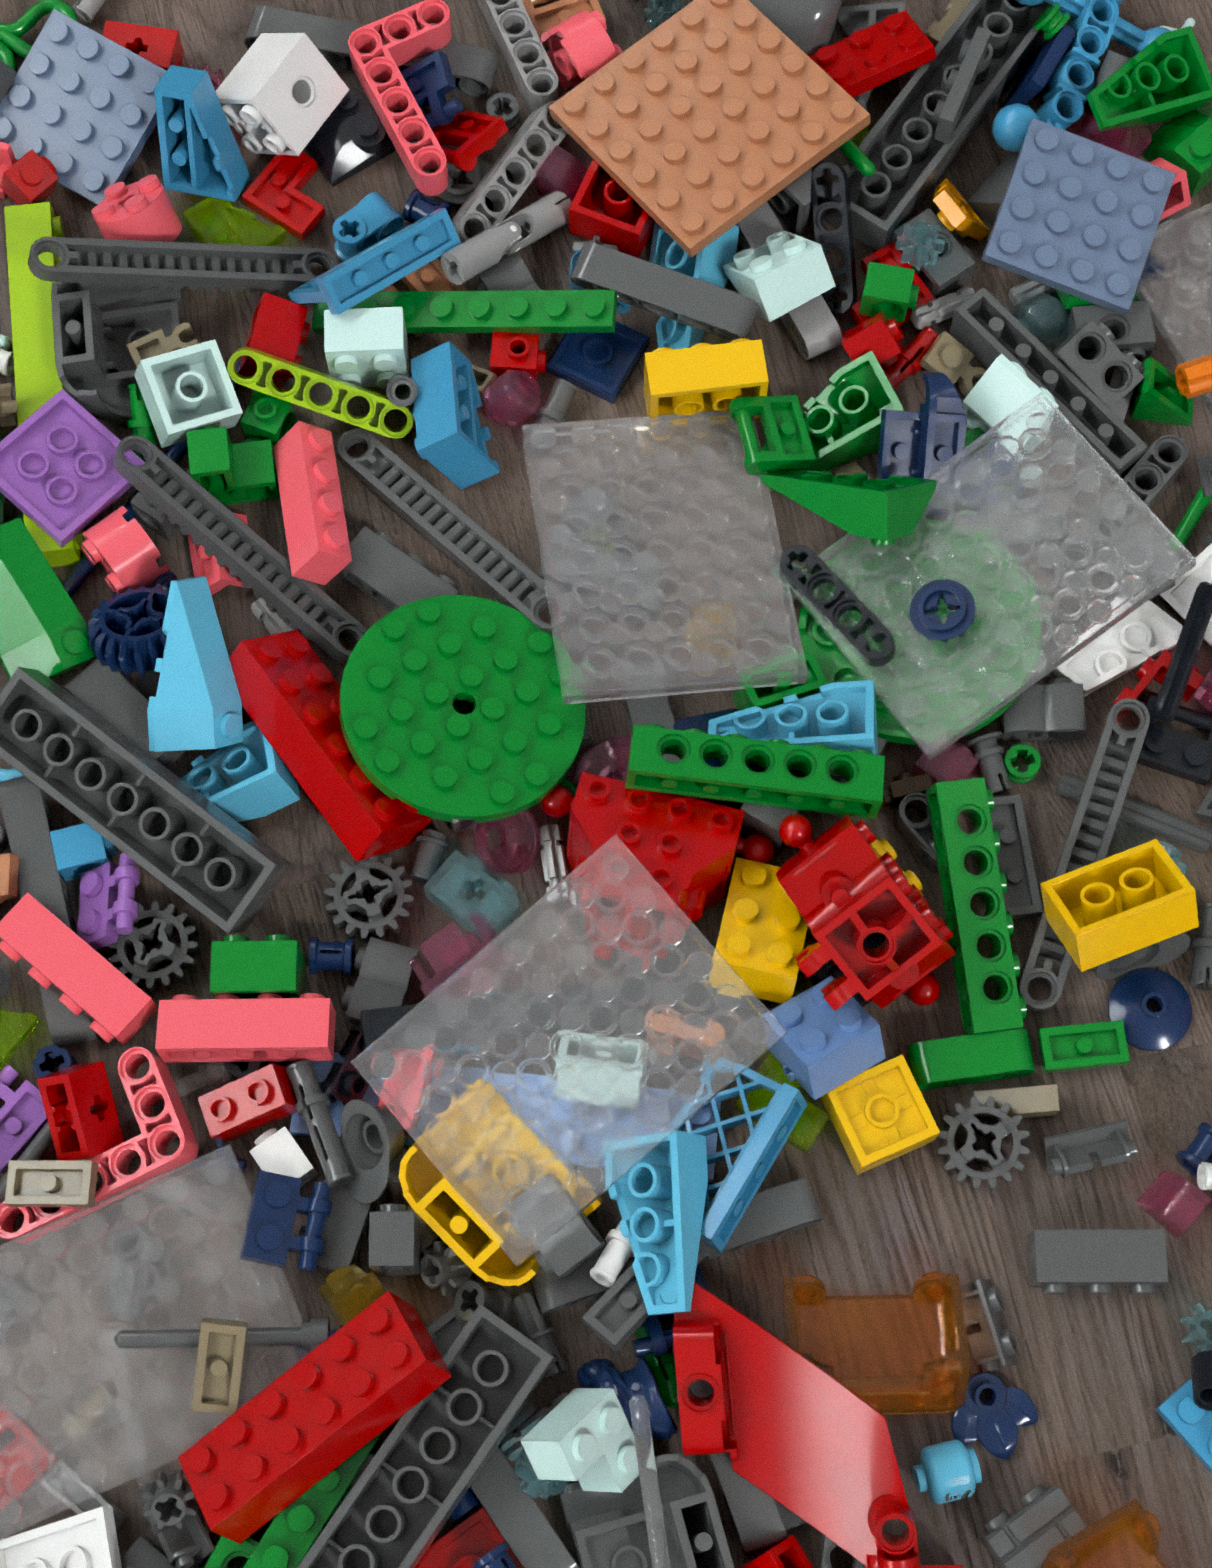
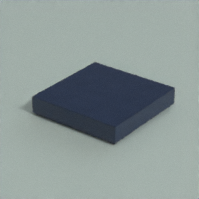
M1065 24L1033 54L1000 109L1015 103L1026 105L1045 87L1076 35V31Z
M617 321L615 332L565 333L546 364V372L614 404L648 348L650 337Z

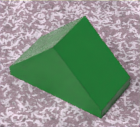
M1152 357L1145 359L1140 369V373L1145 378L1133 390L1131 419L1181 426L1191 425L1194 397L1187 399L1184 395L1180 394L1176 385V375Z

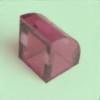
M556 145L536 172L537 194L545 197L554 191H561L568 196L566 199L569 198L572 202L588 170L571 153Z
M1162 1171L1135 1203L1176 1238L1188 1229L1212 1199L1185 1178L1170 1171Z

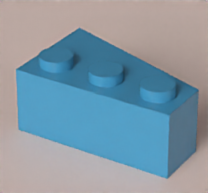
M171 65L154 87L164 189L235 202L251 177L209 74L203 70Z
M450 341L411 359V379L416 383L418 389L414 407L412 408V415L416 425L414 444L420 457L425 460L427 459L461 490L500 473L498 461H492L489 458L485 444L486 441L491 439L489 428L486 426L481 428L476 408L483 405L471 361Z

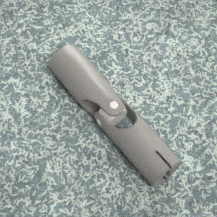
M554 191L498 223L496 227L482 231L445 252L440 259L445 276L455 285H461L499 263L505 254H513L569 223L571 200L569 198L566 199L568 196L564 192Z

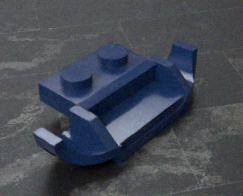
M923 371L922 379L925 382L926 398L925 404H920V411L882 410L876 479H888L890 475L937 480L936 490L920 520L943 521L952 510L957 496L961 495L967 415L964 413L961 398L950 379L942 372Z

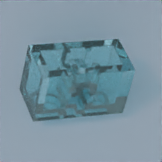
M455 849L423 886L426 898L481 942L490 947L521 911L520 899L517 898L519 892L503 878L496 881L485 873L487 867L476 856L468 853L465 857ZM470 890L476 894L482 890L483 899L480 900L474 897L469 901L467 892Z

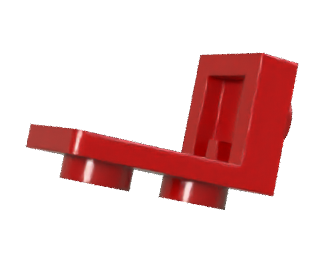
M1165 649L1157 660L1149 657L1135 675L1140 679L1139 683L1133 690L1126 686L1112 706L1119 700L1126 698L1138 700L1153 680L1162 685L1173 654ZM1195 665L1182 698L1186 703L1194 695L1205 678L1199 674ZM1123 710L1117 714L1118 725L1130 710Z

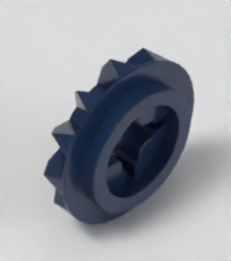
M948 579L935 580L921 587L912 598L909 610L910 619L916 632L925 636L929 642L934 639L947 643L949 639L957 636L963 637L968 627L974 624L976 605L971 592L961 583ZM942 598L944 603L947 604L948 610H954V612L948 613L946 624H942L938 615H932V613L938 612L939 605H941L940 599Z

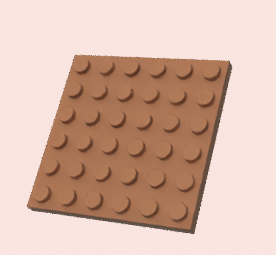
M693 0L549 106L551 117L691 258L870 124V113L749 0Z

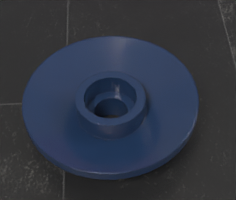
M1145 968L1126 974L1115 984L1108 1000V1016L1110 1021L1123 1020L1126 1041L1129 1045L1141 1050L1159 1051L1173 1046L1186 1034L1192 1019V1005L1187 991L1176 978L1161 970ZM1147 1000L1157 1001L1160 1005V1011L1157 1013L1149 1011L1146 1006Z

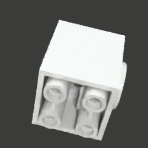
M261 33L215 92L229 125L233 126L242 137L241 142L249 151L255 154L299 156L350 89L305 33Z

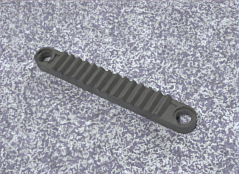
M42 237L36 240L31 246L28 258L29 269L37 278L49 282L80 283L82 287L95 283L100 288L106 284H111L113 288L126 284L129 289H133L137 285H142L144 289H149L156 285L160 290H164L168 286H173L175 290L189 287L191 291H195L199 287H204L206 291L219 288L221 292L234 288L238 293L244 289H249L251 293L264 289L269 294L275 290H279L281 294H286L290 290L293 291L316 278L317 276L309 270L308 265L311 263L321 264L327 271L338 265L337 259L330 252L319 248ZM43 252L53 253L59 258L60 263L56 266H46L41 263L38 255Z
M356 428L348 430L339 438L337 449L344 467L363 482L371 493L374 492L381 502L385 501L393 512L396 511L402 520H407L414 530L417 529L424 539L428 538L436 549L439 548L446 558L450 557L458 568L461 567L465 571L467 576H472L480 587H485L489 595L495 596L499 603L520 611L537 628L544 632H549L553 637L560 636L567 631L571 623V614L565 598L374 435L364 429ZM363 443L368 446V451L361 457H351L347 454L348 449L354 444ZM549 607H555L562 612L559 620L554 623L541 621L539 618L540 613Z
M136 435L127 436L121 440L114 454V467L123 478L143 494L144 501L147 504L154 503L159 514L165 513L168 516L169 523L178 524L183 535H191L196 546L202 545L206 555H214L220 567H228L232 577L238 576L243 587H251L256 598L262 597L265 599L266 606L269 609L275 608L278 611L279 618H287L290 621L291 628L302 631L303 637L307 640H312L334 660L347 664L352 651L346 650L341 646L339 636L343 634L351 635L358 642L367 631L361 623L316 584L293 577L291 575L290 562L153 443L144 437ZM131 450L138 451L144 456L146 463L138 466L133 465L126 460L124 453Z
M1126 698L1119 700L1112 706L1106 716L1053 878L1106 858L1150 723L1148 709L1142 702L1136 699ZM1123 710L1133 711L1139 719L1138 728L1132 731L1122 729L1117 723V714ZM1044 905L1017 987L1018 994L1024 996L1026 1008L1039 1012L1047 1010L1057 1003L1072 962V957L1045 918ZM1041 978L1048 982L1051 993L1047 1000L1036 1001L1030 997L1027 988L1032 979Z

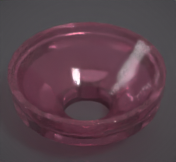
M622 735L612 736L592 746L581 757L574 771L575 786L578 787L582 771L616 780L625 775L620 781L626 782L631 738Z
M529 809L500 820L476 823L474 835L476 849L482 862L490 870L502 875H515L527 871L533 865L540 848V831L537 821ZM491 828H494L500 837V844L496 851L490 848L487 840Z

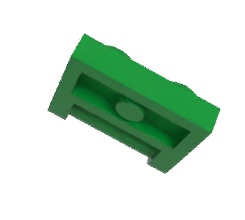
M797 395L738 397L729 402L728 410L730 417L736 420L746 455L743 463L747 474L758 475L766 470L812 468L816 457ZM751 415H759L769 451L760 450Z

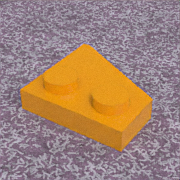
M948 178L944 179L935 188L933 201L941 210L937 216L951 232L955 229L961 237L965 238L968 235L979 242L991 232Z

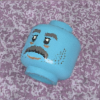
M950 1440L922 1448L919 1454V1464L912 1466L918 1492L926 1491L929 1498L935 1504H943L971 1497L975 1493L976 1484L982 1482L980 1465L972 1447L966 1448L960 1440Z

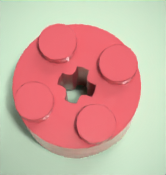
M581 10L541 35V42H548L549 50L546 53L558 76L559 85L565 91L569 88H575L623 52L616 43H612L606 32V21L597 10L590 13Z
M154 174L145 176L138 182L125 185L124 182L110 185L104 190L106 197L91 210L93 219L104 239L164 240V242H173L182 231L179 217L157 175Z
M123 506L82 533L85 541L80 545L82 552L90 563L94 566L99 562L108 575L104 578V581L112 593L116 592L119 594L127 592L128 587L132 590L141 588L143 584L148 587L160 575L169 572L167 564L160 568L155 561L161 554L137 520L133 518L127 522L123 516L128 510Z

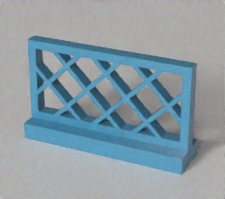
M446 208L437 209L294 289L288 295L291 301L297 304L326 302L331 314L339 315L461 244V241Z
M717 1052L714 1053L668 1132H683L685 1127L687 1128V1133L703 1136L719 1132L723 1151L707 1155V1165L726 1160L729 1172L723 1181L707 1185L705 1199L707 1209L703 1214L700 1239L708 1246L722 1253L808 1104L799 1089L785 1082L781 1085ZM723 1067L734 1073L738 1086L715 1093L712 1082L720 1068ZM742 1078L750 1081V1083L743 1084ZM762 1088L774 1093L767 1107L751 1112L746 1093ZM707 1090H708L709 1096H705V1097H704V1095L706 1094V1092H707ZM741 1096L745 1114L722 1121L718 1102ZM712 1105L716 1123L694 1130L691 1117L695 1110ZM759 1119L758 1123L755 1126L754 1120ZM748 1123L750 1136L746 1143L729 1149L725 1130ZM738 1156L733 1163L732 1157ZM716 1193L711 1201L710 1194Z

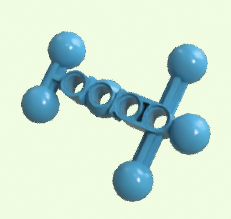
M1017 0L1019 3L1027 6H1034L1043 2L1052 5L1058 2L1060 4L1059 9L1064 13L1068 12L1072 16L1069 26L1076 31V35L1048 80L1050 90L1044 94L1043 100L1045 103L1039 107L1037 113L1028 105L1021 103L1006 105L999 110L992 125V134L996 143L1006 151L1019 152L1028 126L1033 118L1066 130L1083 115L1084 104L1087 101L1086 95L1095 88L1096 75L1094 70L1101 63L1098 58L1105 53L1110 39L1133 50V56H1135L1162 33L1170 32L1171 30L1155 27L1144 31L1120 18L1118 5L1124 0Z

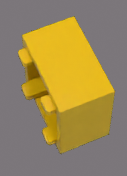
M903 1054L865 1070L821 1097L857 1175L933 1142L940 1133Z

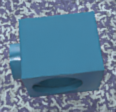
M86 823L50 832L57 870L66 882L79 879L82 873L107 862H113L112 856L118 855L117 847Z

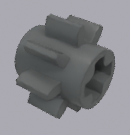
M160 1470L156 1486L145 1484L142 1496L149 1501L144 1505L143 1516L152 1515L155 1521L158 1522L157 1529L161 1530L164 1525H176L178 1529H181L185 1513L188 1515H196L198 1502L193 1499L195 1495L190 1484L183 1477V1470H180L177 1474L168 1475ZM169 1497L174 1498L172 1502H167Z

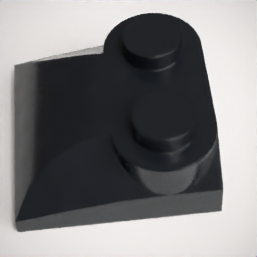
M348 87L350 90L304 148L310 157L317 161L318 168L332 187L396 151L372 105L361 91L352 87Z

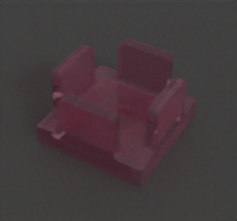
M475 912L470 916V919L484 938L483 941L473 931L463 935L456 924L450 923L420 945L421 951L435 973L425 959L415 956L408 961L423 985L420 988L429 1001L439 1002L463 999L518 959L510 945L503 942L485 915Z

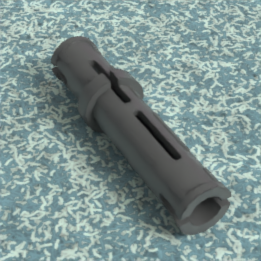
M302 1060L296 1062L286 1069V1074L289 1077L298 1101L295 1105L296 1111L305 1120L314 1149L326 1177L328 1188L342 1187L352 1182L355 1176L351 1171L340 1137L328 1109L330 1105L328 1094L322 1093L312 1061Z

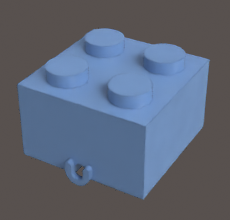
M832 976L761 1016L768 1050L782 1064L786 1078L790 1082L796 1080L814 1100L886 1059L879 1023L853 997L835 1011L823 998L824 994L821 992V989L834 980Z

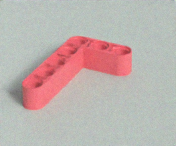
M424 0L353 31L348 40L352 68L416 188L420 193L427 196L439 195L447 188L449 182L447 160L398 66L441 49L450 42L452 38L450 10L448 5L442 0ZM396 110H404L400 113H394ZM414 139L420 140L419 142H416V143H410V142H409V141L414 140ZM426 170H437L433 173H425Z
M136 1046L126 1050L118 1061V1074L142 1134L87 1160L98 1163L97 1175L101 1174L102 1177L101 1187L95 1192L94 1207H60L58 1211L53 1213L51 1207H10L2 1202L0 1204V1237L18 1244L27 1245L34 1243L188 1167L194 1162L199 1150L198 1142L169 1068L160 1057L144 1047ZM149 1061V1071L145 1076L137 1079L139 1066ZM164 1098L165 1105L163 1111L158 1116L152 1117L153 1105L159 1099ZM179 1136L180 1145L178 1150L168 1156L166 1151L168 1143L174 1137ZM140 1155L141 1164L139 1169L134 1174L129 1175L128 1166L130 1161ZM20 1213H23V1225L18 1231L14 1232L13 1222Z

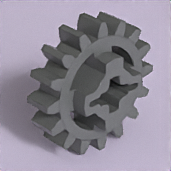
M378 856L369 858V861H355V864L352 866L344 861L340 862L343 871L341 876L333 873L329 875V879L335 888L324 890L326 899L333 901L325 906L328 915H337L332 921L334 927L339 929L346 925L345 934L347 938H353L357 932L361 933L363 943L369 942L371 934H377L378 939L385 941L384 931L388 929L395 934L400 933L397 921L400 919L409 922L411 917L405 907L415 906L414 897L406 894L414 890L412 880H403L407 875L404 866L393 870L394 861L391 856H388L383 863L379 862ZM370 873L380 874L388 879L380 880ZM356 878L351 890L345 891L348 884ZM372 891L375 902L367 904L365 893ZM396 903L392 911L386 917H383L388 906ZM360 915L368 919L369 922H361L351 916Z
M153 901L151 910L146 911L139 903L138 917L133 920V932L127 935L119 934L118 942L107 946L110 951L117 953L110 957L109 961L114 967H121L119 971L128 979L132 977L131 981L139 988L145 982L150 993H155L158 983H163L169 991L172 989L171 979L174 977L183 982L187 980L183 972L185 966L196 968L197 963L190 954L201 952V947L198 942L191 940L196 938L199 933L195 926H188L191 920L185 912L177 916L175 905L170 903L165 911H162L159 902ZM151 923L150 925L140 928L145 924ZM174 928L180 934L181 948L171 941L174 936ZM159 941L162 947L160 949L153 948L149 953L146 947L149 944L156 945ZM128 946H131L137 953L134 958V966L128 958ZM166 965H169L167 968H165V969H163V970L156 971L157 969H159V968H161V967H164V966H166Z
M975 1096L970 1098L969 1109H965L960 1103L955 1104L954 1108L958 1116L953 1118L945 1115L942 1120L949 1127V1130L940 1131L937 1138L946 1141V1146L937 1149V1154L941 1156L948 1155L950 1158L944 1166V1170L950 1171L956 1168L959 1171L956 1182L959 1184L966 1177L972 1178V1188L974 1190L979 1188L981 1180H987L991 1190L996 1189V1178L1001 1177L1006 1183H1010L1012 1177L1009 1169L1013 1168L1022 1171L1025 1167L1017 1159L1018 1155L1030 1154V1149L1020 1144V1140L1030 1136L1029 1131H1018L1016 1127L1023 1119L1021 1114L1010 1118L1007 1115L1010 1104L1006 1102L1000 1109L994 1108V1097L991 1096L987 1099L985 1106H980ZM975 1115H989L997 1118L1000 1122L994 1126L982 1124ZM961 1125L966 1134L965 1146L955 1151L954 1136L957 1128ZM974 1130L983 1137L989 1134L993 1137L994 1140L990 1145L992 1156L983 1149L977 1152L973 1149L972 1146L976 1142ZM1011 1135L1012 1150L1008 1160L1005 1161L1004 1156L1000 1152L1003 1139ZM972 1160L985 1162L992 1171H975L967 1167L966 1164Z

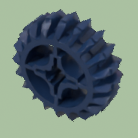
M143 584L141 588L134 590L128 587L127 592L122 594L114 592L111 600L100 601V608L91 611L92 619L87 622L88 641L91 651H94L95 657L100 661L101 666H109L112 672L123 670L126 676L134 671H139L143 676L146 671L155 670L156 659L163 658L167 638L162 631L169 588L164 590L161 584H157L153 588H147Z

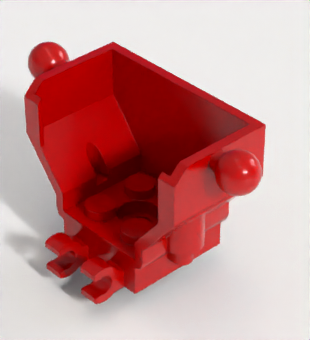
M582 771L575 797H573L569 789L558 785L548 796L541 800V806L547 815L554 818H560L570 813L566 860L574 873L571 887L577 892L575 901L577 904L585 906V915L587 916L585 939L597 942L594 958L611 962L613 948L624 952H637L635 968L651 972L654 957L666 959L671 939L678 938L682 930H689L691 922L699 920L702 917L703 911L725 898L736 853L741 854L743 859L767 864L773 858L774 845L763 834H752L746 839L740 837L745 814L744 810L677 794L625 788L626 782Z
M801 814L786 816L779 825V836L786 845L798 847L800 851L781 866L776 872V876L811 929L812 935L818 941L806 947L794 957L797 961V966L807 978L831 959L840 968L844 976L832 980L821 989V992L824 994L823 998L834 1011L844 1005L858 992L866 1002L871 999L881 1009L885 1008L906 991L909 999L916 1005L928 1006L933 1004L939 997L940 985L937 979L929 973L956 953L949 942V939L954 936L949 927L939 915L937 917L934 915L935 913L928 905L929 903L914 884L910 885L903 870L887 851L882 856L872 845L877 838L862 819L855 824L847 814L814 840L811 837L812 825L805 816ZM879 932L885 935V940L880 947L869 949L863 946L864 939L869 934Z

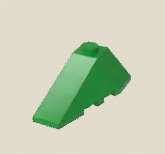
M1188 26L1162 33L1089 92L1086 97L1100 131L1159 123L1197 111L1212 100V76L1192 27Z
M1212 104L1163 124L1139 145L1136 150L1148 162L1161 157L1185 170L1191 198L1212 180Z
M872 350L838 369L828 379L830 384L815 399L811 397L803 405L804 410L802 414L816 457L812 468L805 470L825 471L878 451L882 410L906 411ZM767 443L760 449L761 451H769ZM766 470V471L763 472V473L771 472V471H775V470ZM765 485L768 491L774 490L769 486Z
M783 469L760 474V482L854 536L870 538L872 545L879 546L893 545L896 538L912 534L933 496L937 480L890 475L888 479H868L867 473L832 476L831 471Z
M19 517L1 524L0 661L9 680L18 667L40 670L50 679H54L90 663L96 657L94 651H91L88 641V627L21 518Z

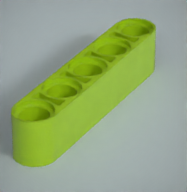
M238 348L233 352L228 361L227 370L231 379L239 385L389 438H403L413 427V417L408 406L398 407L392 404L386 395L255 348ZM244 355L252 357L257 364L256 373L248 377L239 374L235 368L237 358ZM286 369L294 375L295 383L290 389L283 390L275 386L272 376L277 370ZM321 382L330 386L333 393L330 400L318 403L312 399L310 389L316 383ZM362 396L367 399L370 404L367 413L362 416H354L348 411L347 403L352 397ZM398 409L405 413L407 418L404 426L399 429H391L385 424L384 417L390 410Z

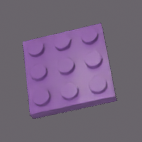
M61 389L0 441V492L62 548L133 485L123 478L114 467V454L121 440L64 389ZM132 450L124 453L126 460L133 465L138 466L145 463Z

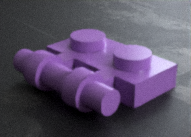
M125 853L120 854L119 865L110 861L81 874L77 935L94 950L118 942L119 934H131L133 932V920L138 917V903L134 901L135 887L140 883V870L136 867V862Z
M8 1064L0 1071V1098L6 1102L0 1109V1173L3 1175L8 1170L9 1160H17L48 1121L39 1089L27 1079L16 1092L9 1088L20 1074Z

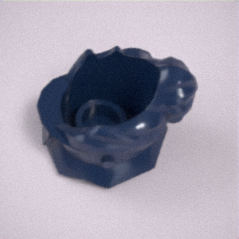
M642 1356L633 1368L623 1372L616 1369L611 1360L597 1358L584 1363L578 1369L577 1381L582 1388L614 1389L639 1446L643 1438L650 1435L654 1439H671L677 1433V1426L660 1395L650 1367Z

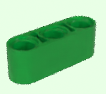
M1024 1028L926 1040L907 1046L911 1073L920 1090L1011 1079L1035 1072L1027 1029Z

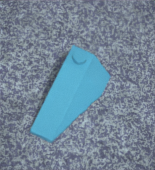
M655 222L649 261L724 288L728 277L724 272L723 266L734 260L733 257L737 250L740 227L734 225L691 258ZM660 316L656 323L658 348L669 347L673 350L691 348L693 345L701 343L705 335V331Z
M197 576L171 581L162 631L167 636L163 658L156 659L154 670L160 673L156 697H149L147 708L149 751L217 749L243 742L242 701L207 578L205 576Z
M874 680L833 682L820 686V693L800 699L797 698L796 694L783 697L784 704L764 710L754 706L709 720L708 734L722 736L742 734L749 739L762 741L782 739L790 744L802 746L823 744L834 750L852 751L863 749L878 755Z
M254 721L243 725V742L221 747L206 759L200 755L191 762L194 768L181 778L237 822L265 817L300 800L296 778Z
M670 1131L605 1141L606 1186L610 1198L616 1200L622 1217V1222L619 1223L622 1236L629 1237L635 1257L632 1266L648 1315L691 1312L708 1184L706 1136L682 1131Z

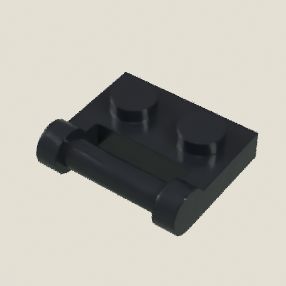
M1150 691L1144 704L1149 711L1150 723L1137 764L1205 786L1212 772V715L1180 705L1177 715L1173 719L1208 731L1206 740L1153 723L1154 717L1152 712L1159 694Z

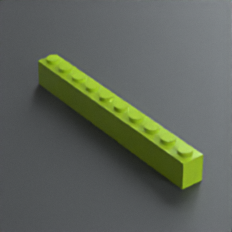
M50 201L4 207L18 426L61 389L67 392L59 379L55 362L51 304L52 282L37 278L28 266L30 249L36 240L42 237H65L62 217L55 216ZM43 252L38 255L41 263L46 266H56L60 263L59 258L53 253ZM23 513L24 525L51 567L76 565L81 560L80 545L85 541L82 533L85 532V529L62 548Z

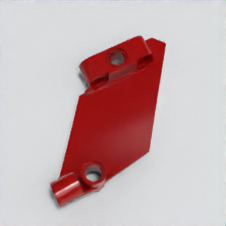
M694 1282L691 1312L674 1313L673 1325L675 1370L684 1456L730 1452L732 1470L816 1528L867 1568H920L916 1518L914 1511L908 1504L885 1416L801 1353ZM696 1380H705L710 1383L714 1392L708 1397H698L691 1391L689 1385ZM900 1519L908 1527L903 1533L894 1535L886 1532L883 1526L888 1520Z

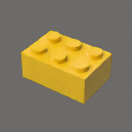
M739 338L730 343L716 345L698 343L691 348L674 350L669 347H662L653 352L645 353L643 390L649 430L736 421L730 417L728 410L730 401L738 397L767 396L769 379L762 339L750 340ZM751 415V419L760 418L759 415Z
M1157 839L1040 883L1045 918L1081 972L1199 927L1196 891Z
M736 857L707 987L781 1004L792 998L799 971L794 957L803 950L808 925L777 879L776 872L781 867Z

